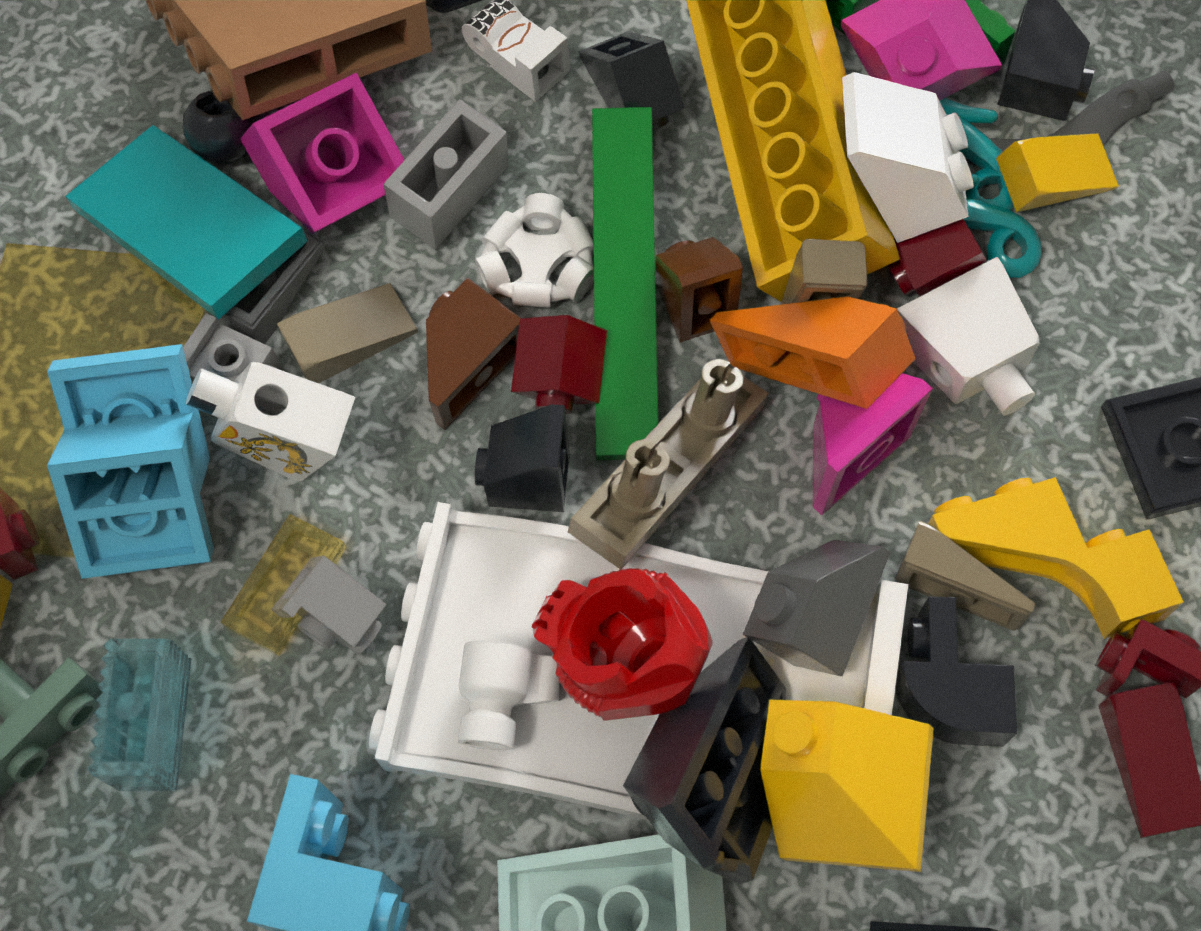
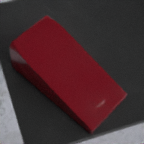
M1168 682L1108 696L1098 707L1140 838L1201 826V781L1184 707L1176 683Z

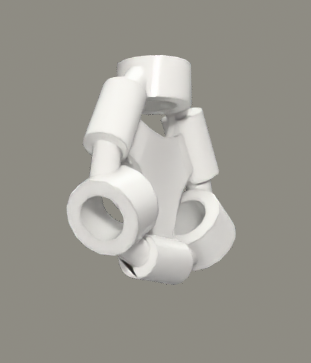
M531 194L525 199V205L515 212L505 211L482 237L485 247L482 255L475 258L479 275L488 293L491 296L498 293L512 298L513 305L551 308L552 302L570 299L577 303L580 302L594 284L593 240L582 218L579 216L572 217L564 209L563 201L551 194ZM523 224L531 230L559 231L556 234L538 235L525 232ZM509 252L519 264L522 275L517 281L511 283L506 267L499 255L500 253ZM572 257L562 270L556 286L549 281L552 272L562 261Z

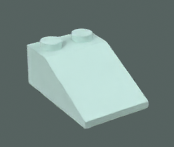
M659 834L497 860L499 931H727L722 876L703 869L667 844Z

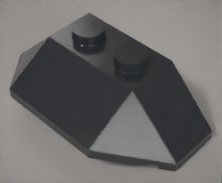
M748 637L738 640L700 673L684 705L659 714L623 784V787L631 796L636 809L647 817L667 844L703 869L739 884H744L754 879L773 827L760 768L769 700H786V687L754 642Z

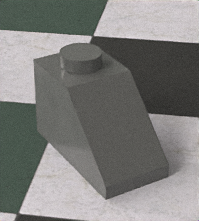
M832 540L769 571L756 598L743 635L793 666L843 677L890 551L883 546Z

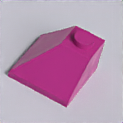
M880 0L841 20V27L870 77L936 93L939 101L989 76L1002 67L1000 60L965 0Z
M902 373L868 409L820 394L817 395L816 399L820 404L813 424V508L821 516L911 437L933 389L923 379Z

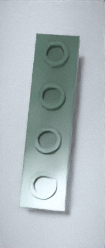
M68 657L36 690L0 659V716L5 720L0 725V797L15 782L21 783L33 777L48 759L49 753L46 750L66 730L71 732L79 729L96 712L98 708L97 699L107 689L71 658Z

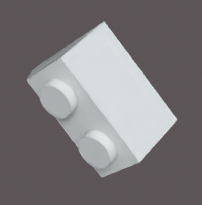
M855 72L842 77L847 157L897 243L969 217L965 191L973 188L974 184L968 163L963 153L960 152V150L968 147V142L957 113L946 115L936 93Z

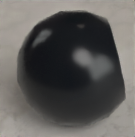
M211 90L200 93L188 105L183 114V135L192 151L205 160L222 164L239 160L247 153L240 138L257 120L255 116L242 120L227 100L219 102Z

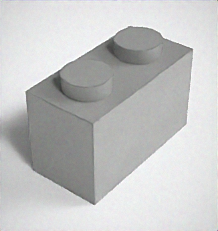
M459 99L383 184L390 218L436 250L507 169V132Z

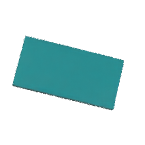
M154 125L149 127L65 196L73 210L218 320L308 241L301 226Z

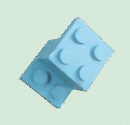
M182 344L52 361L47 373L64 431L47 464V468L81 579L211 562L214 546L200 495L210 461V454L199 410L186 405L192 382Z
M290 774L247 922L268 931H406L410 904L401 902L403 889L383 872L328 860L329 855L338 857L345 843L349 818L348 815L341 814L343 803L319 780Z

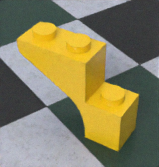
M1056 477L1034 484L1031 478H1020L999 487L994 492L995 496L975 502L972 501L970 496L951 499L934 510L935 514L932 515L928 523L987 567L1045 577L1062 584L1072 591L1088 608L1099 627L1103 639L1111 637L1115 631L1119 634L1128 632L1141 619L1151 624L1163 621L1184 603L1150 529L1129 536H1125L1123 529L1111 530L1085 543Z

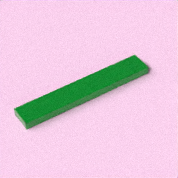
M652 107L592 108L594 325L607 330L599 404H595L596 460H625L626 451L629 446L637 440L645 439L658 425Z

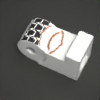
M492 0L462 26V34L468 46L490 63V67L534 102L539 100L571 71L568 38L552 26H549L544 31L524 17L517 7L508 0ZM547 64L549 67L548 72L544 77L538 79V71Z

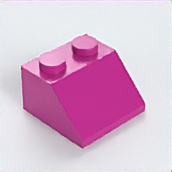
M357 73L253 123L240 138L269 191L294 214L311 234L385 196L383 184L404 161L402 154Z

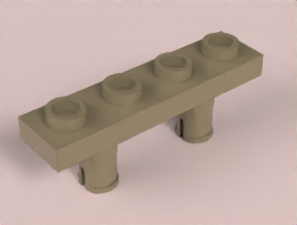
M715 359L706 363L702 369L699 381L645 439L637 440L629 446L623 463L572 516L568 533L614 566L622 569L763 409L769 393L745 378L737 367L734 369L730 368V362L726 360Z

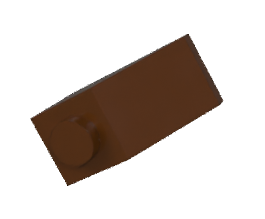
M714 237L698 242L691 240L678 242L655 257V283L679 343L715 332L710 319L717 312L738 310L743 266L739 257Z
M469 278L454 292L447 291L442 294L433 304L429 317L426 319L429 402L436 424L444 430L513 361L516 354L520 317Z

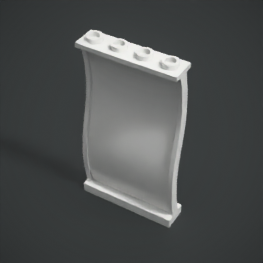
M438 502L433 523L424 522L418 538L417 559L423 561L418 584L410 582L407 585L403 598L401 618L402 621L408 622L403 645H394L392 647L387 662L385 681L386 684L392 685L387 710H377L370 730L369 748L376 751L375 760L383 770L394 773L398 771L499 787L648 820L646 816L636 809L631 796L625 790L623 784L659 714L603 721L601 717L588 712L587 709L581 708L580 704H576L574 699L569 697L568 692L564 691L563 685H561L559 701L516 705L512 708L510 716L516 723L512 750L482 749L458 743L461 717L469 711L470 707L469 701L459 691L465 643L470 641L509 643L527 648L534 654L553 656L554 654L548 646L536 640L533 636V628L531 627L546 596L552 595V592L562 580H571L587 587L591 579L620 569L569 534V526L507 516L461 512L453 510L451 504ZM644 543L622 568L624 570L639 568L641 571L647 569L649 572L655 571L656 573L663 574L666 572L697 606L713 640L702 671L738 640L746 637L743 635L756 598L769 572L719 562ZM881 580L880 584H878L843 677L793 666L754 642L786 687V700L834 701L892 715L908 584ZM772 827L767 844L776 845Z

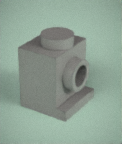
M205 313L183 347L192 384L201 368L231 381H234L251 362H259L279 370L282 368L272 347L220 324L216 317ZM236 358L237 361L234 364L230 365L233 359Z
M322 555L310 558L271 610L281 618H293L296 613L299 614L303 619L297 627L322 647L329 650L334 642L342 647H348L359 655L370 645L380 631L382 623L376 618L386 606V603Z

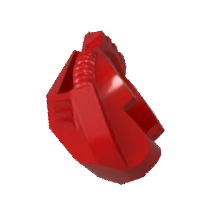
M639 568L620 569L609 574L605 573L602 576L591 579L587 587L571 580L560 581L552 595L546 596L531 626L536 640L548 646L553 652L552 658L557 663L555 675L558 677L560 684L563 685L564 691L568 692L569 697L573 698L576 704H580L581 708L587 709L588 712L601 717L603 721L657 715L684 705L698 680L713 644L711 633L701 612L667 573L649 572L647 569L641 571Z

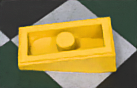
M1099 133L1035 137L1015 141L996 158L1016 212L1104 193L1119 187Z

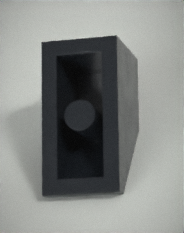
M1057 0L1025 1L997 105L1065 121L1073 102H1085L1094 69L1084 67L1090 45L1089 40Z
M627 31L578 51L584 66L608 108L652 107V131L668 124V115L685 108L664 40Z
M551 404L491 426L488 448H478L475 460V485L484 486L489 507L564 512L570 460L565 405Z

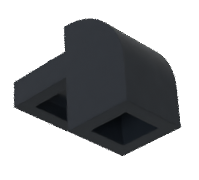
M928 596L918 614V618L911 617L908 624V654L910 658H920V662L903 661L897 670L895 690L903 710L911 720L930 724L934 728L933 737L938 740L958 745L1004 747L1017 734L1014 665L958 663L956 597Z

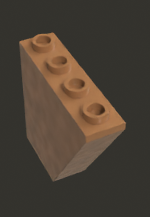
M145 0L155 20H164L174 45H184L189 61L196 73H206L219 102L227 100L242 120L303 99L354 73H357L360 78L432 52L425 0Z

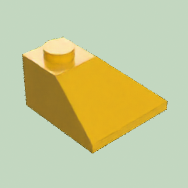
M769 700L760 771L779 858L785 861L921 872L934 728L930 724L840 702Z

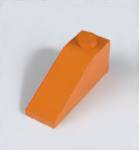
M848 296L717 312L710 319L724 353L734 368L737 367L740 370L868 409L916 359L905 331V323L899 315L897 308Z

